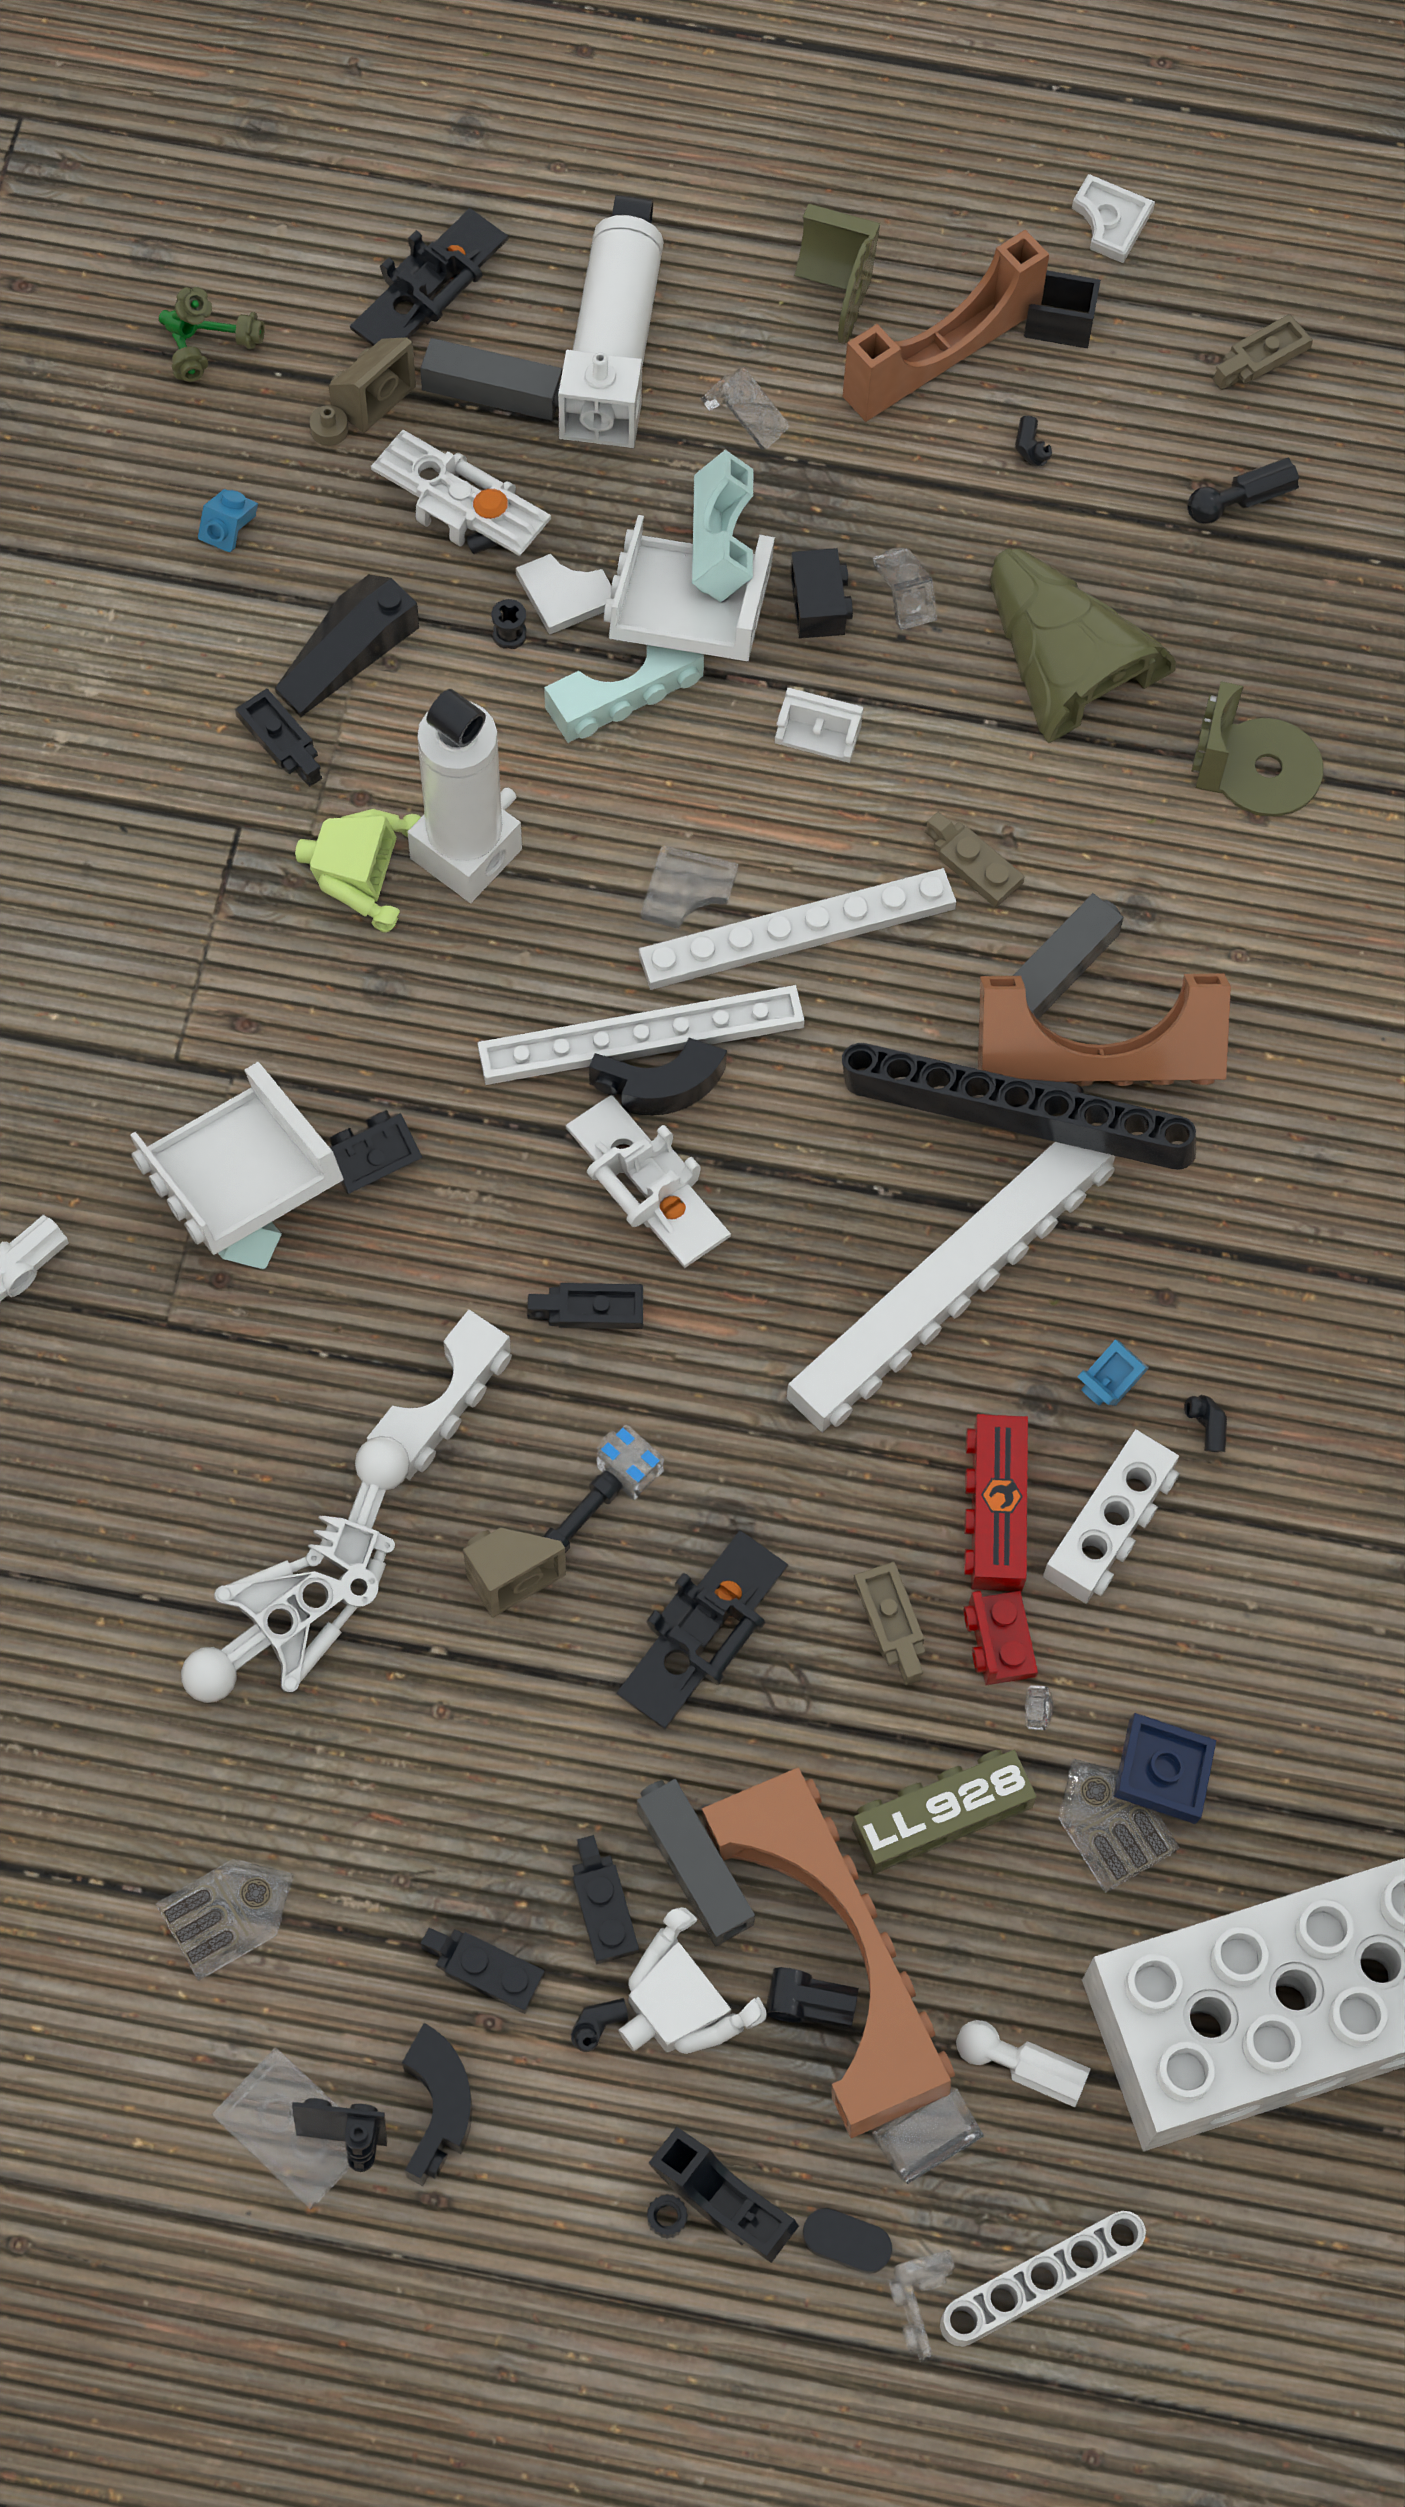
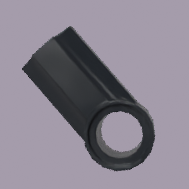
M784 1967L773 1969L766 2004L767 2016L787 2022L800 2023L806 2019L846 2028L852 2027L859 1988L812 1979V1975L797 1969Z

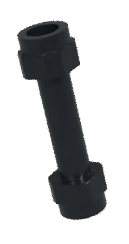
M604 1470L590 1483L591 1492L556 1530L550 1527L542 1537L561 1541L566 1553L570 1549L569 1540L603 1503L610 1504L616 1498L617 1493L623 1488L622 1483L612 1473Z

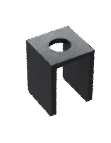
M1047 270L1041 305H1029L1024 337L1088 349L1101 280Z

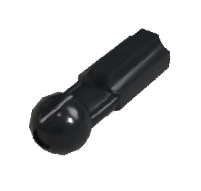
M1288 457L1233 477L1232 487L1218 491L1212 487L1198 488L1189 497L1187 502L1188 513L1196 522L1202 524L1213 523L1222 516L1227 506L1238 503L1242 508H1248L1299 488V476L1296 466L1292 464Z

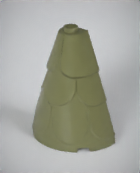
M1021 548L1005 549L994 559L990 583L1005 637L1011 641L1021 681L1025 683L1039 731L1044 735L1048 743L1081 726L1085 705L1135 677L1143 689L1176 670L1175 658L1161 643L1118 615L1108 605L1079 589L1077 582Z

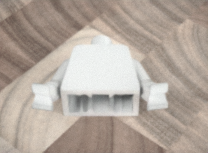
M686 1908L673 1909L665 1916L663 1922L667 1926L659 1930L629 1978L628 1985L631 1993L629 1994L628 2003L637 2016L618 2031L632 2051H636L654 2037L666 2052L676 2049L681 2053L688 2054L720 2045L743 2032L744 2026L746 2029H750L761 2024L766 2019V2009L759 1997L752 1999L739 2014H731V2008L678 1942V1934L688 1929L698 1920Z

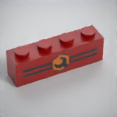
M977 1414L974 1429L967 1428L965 1451L966 1454H973V1468H966L965 1494H972V1509H965L964 1534H972V1549H965L964 1575H971L972 1590L1022 1592L1027 1579L1028 1416Z

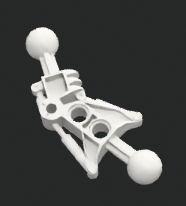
M379 1436L371 1438L362 1444L355 1460L356 1472L362 1483L349 1518L346 1520L337 1517L319 1516V1520L325 1523L327 1527L325 1531H313L322 1541L320 1545L309 1544L310 1550L306 1557L291 1563L286 1560L225 1586H220L215 1590L214 1598L218 1603L239 1608L254 1622V1625L221 1650L215 1647H205L189 1655L181 1670V1680L186 1692L191 1697L204 1703L217 1702L225 1698L234 1688L237 1680L236 1671L270 1645L281 1664V1688L285 1692L295 1691L305 1676L342 1633L340 1628L354 1611L374 1600L386 1566L383 1563L385 1556L395 1548V1543L393 1539L380 1534L379 1531L372 1528L386 1490L394 1489L401 1484L409 1471L410 1461L408 1452L400 1442L391 1437ZM374 1549L376 1550L374 1558L372 1559L370 1558L372 1550ZM323 1558L345 1571L339 1580L315 1571L293 1575V1572L305 1567L317 1566ZM353 1580L363 1583L364 1592L362 1595L357 1596L352 1593L350 1585ZM308 1584H318L324 1588L326 1600L321 1607L312 1608L304 1602L303 1591ZM338 1602H343L346 1607L332 1624L328 1622L306 1648L310 1623ZM283 1610L289 1614L291 1626L285 1634H276L269 1629L267 1619L272 1611Z

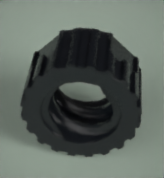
M673 2194L656 2197L647 2209V2220L650 2230L661 2236V2238L669 2239L671 2237L674 2238L676 2235L679 2236V2233L687 2224L688 2213L687 2208L684 2206L685 2203L681 2202L680 2198H676ZM666 2206L673 2207L678 2214V2220L671 2226L661 2225L656 2218L658 2211Z

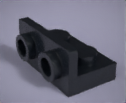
M384 1110L365 1120L367 1128L354 1134L351 1128H347L328 1138L331 1143L329 1148L334 1153L344 1179L341 1183L346 1194H350L423 1158L401 1113L390 1116L388 1111Z

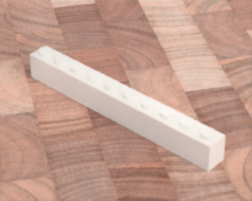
M1054 1142L788 1384L787 1400L822 1433L831 1424L835 1427L842 1424L852 1413L853 1408L851 1406L861 1397L867 1400L881 1387L883 1383L881 1378L891 1369L894 1372L901 1370L911 1359V1351L920 1343L924 1345L929 1344L941 1331L942 1327L940 1324L950 1315L954 1319L960 1316L970 1305L971 1300L969 1298L979 1289L983 1292L988 1290L999 1278L1000 1273L998 1271L1008 1262L1011 1265L1019 1262L1029 1250L1027 1245L1037 1236L1040 1239L1046 1237L1057 1225L1058 1220L1056 1218L1065 1210L1071 1213L1078 1208L1086 1198L1085 1192L1093 1184H1096L1098 1187L1104 1184L1115 1171L1113 1167L1115 1156Z

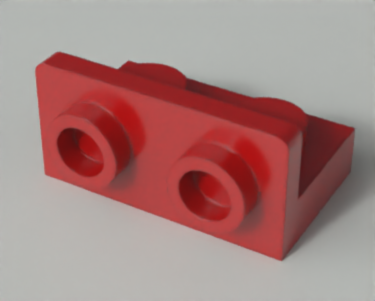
M981 1591L972 1592L969 1606H964L963 1608L964 1620L967 1631L975 1632L977 1647H972L973 1663L976 1673L983 1672L985 1685L1037 1677L1038 1669L1021 1591L982 1597Z

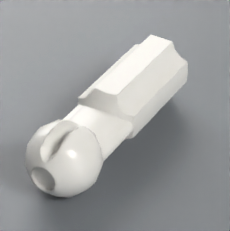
M975 2020L968 2022L961 2027L956 2040L960 2056L969 2064L983 2065L994 2061L1010 2068L1013 2081L1073 2107H1076L1091 2069L1028 2041L1019 2048L1000 2040L996 2029L986 2021Z

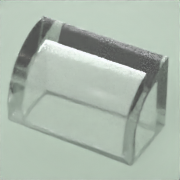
M953 2087L950 2089V2095L896 2118L871 2133L887 2161L906 2184L914 2181L984 2137L958 2089Z

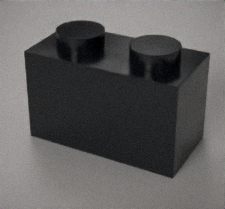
M838 548L792 552L790 576L799 639L845 635L846 620L853 618L851 596H844L843 587L848 586L847 564L840 563Z

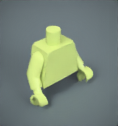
M370 809L341 818H329L322 823L317 840L300 839L298 841L295 851L296 860L298 863L310 864V870L323 892L348 905L365 917L367 915L373 918L372 925L381 932H389L394 928L400 910L393 906L380 907L374 902L378 901L397 836L394 831L400 832L408 838L407 832L421 817L417 814H409L404 816L403 819H399V816L396 814Z

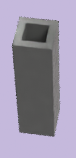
M430 339L420 368L422 391L553 421L556 409L559 407L558 393L562 368L439 339Z
M1092 893L1013 975L1022 977L1026 989L1027 1005L1037 1019L1058 1000L1119 936L1124 917L1110 901L1101 900Z
M674 1779L666 1784L663 1780H660L643 1789L640 1793L642 1797L637 1799V1812L714 1946L716 1947L754 1926V1912L677 1780Z

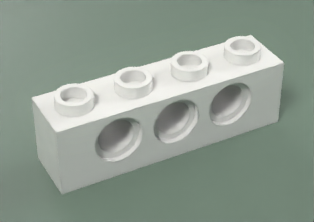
M1135 1429L1047 1563L1043 1578L1085 1604L1088 1603L1094 1593L1102 1596L1114 1576L1113 1573L1109 1572L1110 1567L1116 1558L1124 1562L1136 1542L1135 1539L1131 1538L1136 1527L1140 1525L1146 1528L1158 1506L1153 1504V1501L1160 1491L1167 1495L1176 1482L1180 1473L1175 1471L1174 1468L1179 1455ZM1130 1479L1141 1480L1147 1489L1141 1492L1134 1491L1127 1485L1126 1481ZM1109 1512L1118 1513L1124 1518L1125 1523L1113 1525L1106 1520L1104 1515ZM1095 1546L1101 1550L1103 1557L1100 1559H1090L1083 1553L1082 1548Z

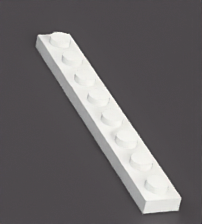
M942 868L639 948V958L649 988L653 990L955 910L956 900L945 870Z
M796 985L481 1041L478 1042V1052L485 1085L589 1067L595 1053L623 1061L683 1050L688 1038L711 1045L804 1028L805 1020Z

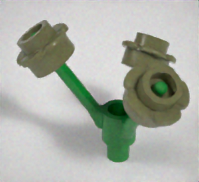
M185 287L181 289L177 294L175 310H163L159 315V322L165 325L166 329L172 333L179 347V350L172 357L174 376L180 380L193 382L203 376L204 369L208 367V359L202 356L201 351L196 347H187L185 342L187 338L194 335L197 329L235 333L237 345L246 346L247 349H254L256 344H261L264 339L265 325L263 321L257 319V313L251 312L250 315L240 314L236 325L204 321V318L209 317L212 312V303L208 301L207 293L199 287H193L192 289Z

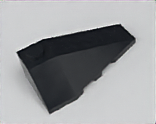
M368 574L338 597L275 687V692L302 717L419 629L417 602L392 578Z

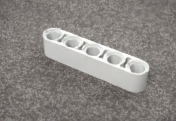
M1130 2211L1116 2212L955 2299L947 2306L940 2320V2329L943 2337L954 2346L964 2347L970 2345L1130 2258L1137 2252L1145 2240L1146 2229L1143 2221L1138 2215ZM1122 2224L1129 2227L1134 2236L1133 2244L1130 2246H1120L1111 2235L1112 2226ZM1085 2246L1090 2249L1094 2256V2265L1089 2268L1077 2266L1071 2257L1072 2248ZM1038 2267L1048 2269L1053 2274L1055 2280L1054 2287L1048 2290L1037 2288L1032 2282L1031 2271ZM997 2289H1005L1010 2292L1015 2301L1014 2309L1008 2312H1001L995 2309L991 2302V2293ZM957 2311L969 2313L975 2323L974 2330L968 2334L956 2332L950 2323L951 2314Z

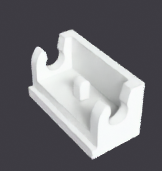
M787 688L777 721L778 729L775 736V744L850 763L861 729L863 707Z

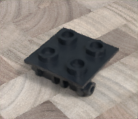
M318 2098L306 2099L304 2103H292L296 2136L345 2141L348 2164L354 2171L365 2172L369 2170L375 2162L377 2145L387 2146L385 2112H378V2109L374 2106L352 2104L350 2108L334 2107L329 2101Z

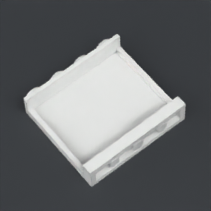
M638 515L634 530L627 529L624 552L620 553L617 575H614L612 581L611 598H607L605 605L604 622H610L609 639L749 661L770 576L775 537L759 535L756 551L753 554V578L724 601L719 602L709 594L701 592L692 584L693 544L642 536L644 516Z
M259 1062L245 1069L251 1088L148 1147L136 1132L130 1134L137 1149L131 1155L143 1175L148 1172L152 1174L149 1176V1179L161 1198L168 1195L167 1203L178 1221L185 1218L187 1220L185 1226L197 1245L204 1242L213 1255L344 1180L333 1151Z

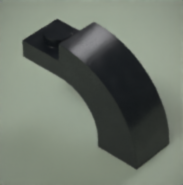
M688 1038L684 1049L673 1061L655 1068H640L595 1053L589 1066V1084L604 1094L622 1095V1107L628 1113L650 1116L674 1113L695 1104L716 1086L726 1069L727 1050Z
M423 2023L402 2061L404 2072L417 2078L427 2088L433 2100L431 2122L405 2169L407 2178L421 2186L425 2184L428 2176L435 2179L440 2173L448 2156L447 2153L443 2152L445 2146L460 2154L462 2153L472 2122V2097L464 2065L452 2045L439 2032L426 2023Z
M677 2126L649 2161L650 2166L702 2216L741 2246L745 2244L770 2263L773 2262L799 2227L794 2218L748 2187L730 2172L709 2148Z

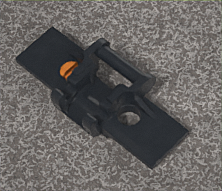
M470 208L435 242H431L428 246L423 242L421 233L416 230L408 237V244L411 249L410 255L397 268H395L394 261L389 257L380 265L384 280L390 287L350 325V329L372 346L379 340L386 338L407 337L409 339L424 323L428 325L431 321L437 322L443 316L442 311L472 281L478 282L482 278L483 274L480 267L509 240L508 235ZM449 279H452L432 300H430V298L435 293H437ZM404 301L414 304L408 314L396 312L394 310L396 305Z
M739 1530L698 1586L691 1581L687 1574L682 1573L675 1582L678 1590L677 1594L661 1614L654 1610L646 1621L650 1629L659 1636L623 1683L616 1695L666 1730L702 1680L707 1678L719 1685L725 1678L722 1673L755 1629L761 1630L764 1626L765 1620L755 1610L786 1570L788 1564ZM734 1617L739 1623L710 1662H706L700 1657V1654L714 1638L727 1618ZM682 1653L689 1659L690 1665L684 1673L675 1675L666 1670L664 1664L670 1654Z

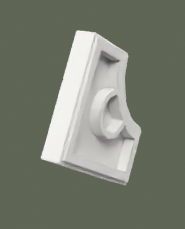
M1088 174L1073 200L1072 209L1083 215L1091 226L1093 237L1090 250L1124 263L1153 212L1155 201Z
M551 554L516 568V576L549 635L604 613L607 598H611L612 586L602 569L591 572L573 571L559 564Z

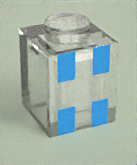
M627 1424L618 1433L615 1431L608 1433L597 1447V1468L602 1472L606 1470L612 1473L622 1483V1490L633 1500L663 1472L664 1457Z

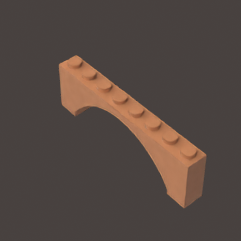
M798 1767L702 1808L703 1825L723 1861L734 1858L757 1863L798 1880L816 1892L836 1911L857 1942L869 1981V2012L863 2037L853 2061L842 2080L831 2084L832 2100L850 2138H854L950 2095V2078L955 2077V2073L945 2051L938 2053L931 2040L935 2036V2031L925 2011L918 2013L911 1999L916 1996L908 1974L906 1971L899 1973L892 1960L897 1955L888 1933L883 1932L880 1934L873 1919L877 1918V1912L869 1894L861 1895L854 1882L859 1877L851 1857L848 1854L842 1856L836 1845V1842L840 1841V1837L830 1816L823 1818L817 1806L822 1801L812 1779L805 1781Z

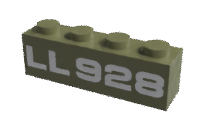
M1000 1749L991 1751L981 1756L977 1760L978 1765L966 1770H962L961 1766L950 1768L938 1775L939 1781L925 1787L921 1783H915L900 1790L897 1793L899 1798L884 1804L881 1799L861 1806L857 1810L858 1815H855L853 1818L852 1830L872 1874L879 1873L1033 1808L1037 1796L1015 1749L1002 1754Z

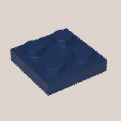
M1134 1713L1129 1719L1113 1797L1196 1824L1202 1818L1217 1740Z

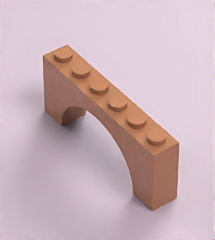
M1025 229L996 248L993 260L979 284L955 310L933 327L912 338L893 341L876 324L847 342L842 397L867 422L1027 319L1029 305H1041L1049 253Z
M1184 974L1182 988L1177 1001L1169 1013L1157 1025L1135 1038L1113 1044L1097 1045L1066 1039L1045 1027L1034 1016L1027 1005L1026 989L1021 976H980L978 1069L1018 1079L1069 1082L1078 1086H1089L1093 1084V1081H1109L1113 1085L1127 1086L1133 1084L1134 1081H1150L1156 1085H1170L1174 1083V1080H1190L1194 1084L1208 1085L1214 1083L1215 1080H1226L1231 985L1225 974Z

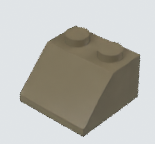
M407 337L381 339L373 347L363 350L358 356L357 361L349 368L338 372L329 384L331 405L342 409L347 416V420L361 432L365 433L416 388L413 342Z
M500 1527L492 1533L488 1530L478 1533L468 1541V1547L463 1549L466 1577L492 1618L566 1575L565 1547L559 1540Z

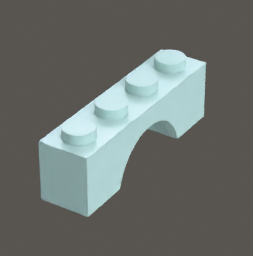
M727 450L720 453L694 475L692 584L701 592L709 594L719 602L724 601L753 578V550L732 536L740 513L753 497V468Z
M647 645L646 660L643 666L632 676L620 681L603 682L594 680L577 671L544 687L545 708L567 743L577 738H587L594 734L598 728L612 721H622L632 711L646 704L654 705L660 702L667 694L679 688L693 686L703 677L704 655Z

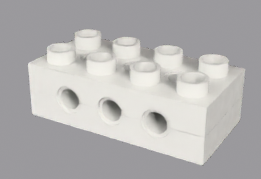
M1405 1858L1093 1957L1082 1982L1143 2152L1405 2067ZM1360 1960H1376L1383 1964L1388 1971V1982L1378 1983L1369 1979L1361 1968ZM1278 1986H1289L1297 1989L1304 1997L1305 2008L1303 2010H1292L1285 2007L1279 2001L1275 1988ZM1200 2012L1210 2014L1219 2022L1221 2035L1215 2038L1200 2035L1193 2028L1190 2015Z

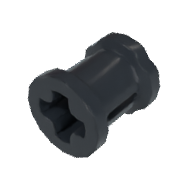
M505 599L496 603L491 612L494 624V642L503 649H516L522 646L526 641V610L524 606L517 600Z

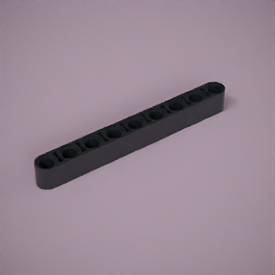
M867 1043L852 1044L842 1054L846 1087L851 1093L858 1096L1169 1169L1180 1170L1187 1168L1196 1158V1129L1194 1124L1183 1116ZM938 1086H944L943 1088H940V1089L934 1088V1087H938ZM983 1095L980 1098H973V1096ZM1016 1104H1021V1105H1023V1106H1020V1107H1012L1013 1105H1016ZM1056 1113H1058V1114H1063V1115H1061V1116H1052L1053 1114H1056ZM1093 1123H1102V1125H1099V1126H1094V1125H1091V1124H1093ZM1142 1132L1143 1134L1133 1135L1131 1133ZM1175 1141L1183 1142L1182 1144H1179V1145H1178V1144H1172V1142H1175Z

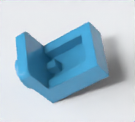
M223 489L203 505L198 539L224 551L231 552L236 547L238 531L256 517L258 503L245 498L238 491Z
M1114 1340L1089 1370H1083L1077 1377L1085 1384L1081 1390L1097 1405L1100 1406L1105 1402L1108 1405L1116 1406L1149 1368L1119 1340Z

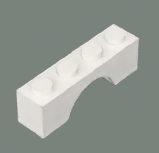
M469 1309L444 1340L445 1357L453 1369V1377L445 1393L436 1401L423 1407L402 1408L392 1405L367 1437V1441L379 1436L391 1437L403 1445L408 1452L410 1461L409 1471L405 1477L408 1480L417 1471L424 1472L429 1467L436 1455L434 1449L443 1438L448 1440L454 1435L460 1426L461 1418L459 1417L468 1406L473 1408L479 1403L486 1392L487 1387L485 1384L493 1374L500 1375L511 1360L510 1337Z

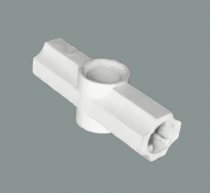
M45 1215L37 1219L12 1242L0 1243V1302L8 1295L15 1297L25 1291L34 1281L37 1270L69 1244L67 1237L58 1225Z

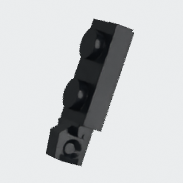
M266 688L235 708L236 717L281 769L284 768L288 774L296 770L309 787L322 779L320 775L321 767L314 760L318 756V752L314 748L313 740L269 689Z
M560 1283V1287L549 1288V1294H528L527 1318L549 1320V1326H559V1328L643 1329V1285Z
M594 1835L577 1839V1847L582 1863L572 1866L574 1873L573 1883L596 1965L639 1953V1946L616 1865H613L611 1855L600 1858Z
M428 1928L420 1943L423 1950L439 1957L436 1967L445 1971V1976L524 2014L545 1975V1970L469 1933H462L455 1929L451 1937L432 1928Z

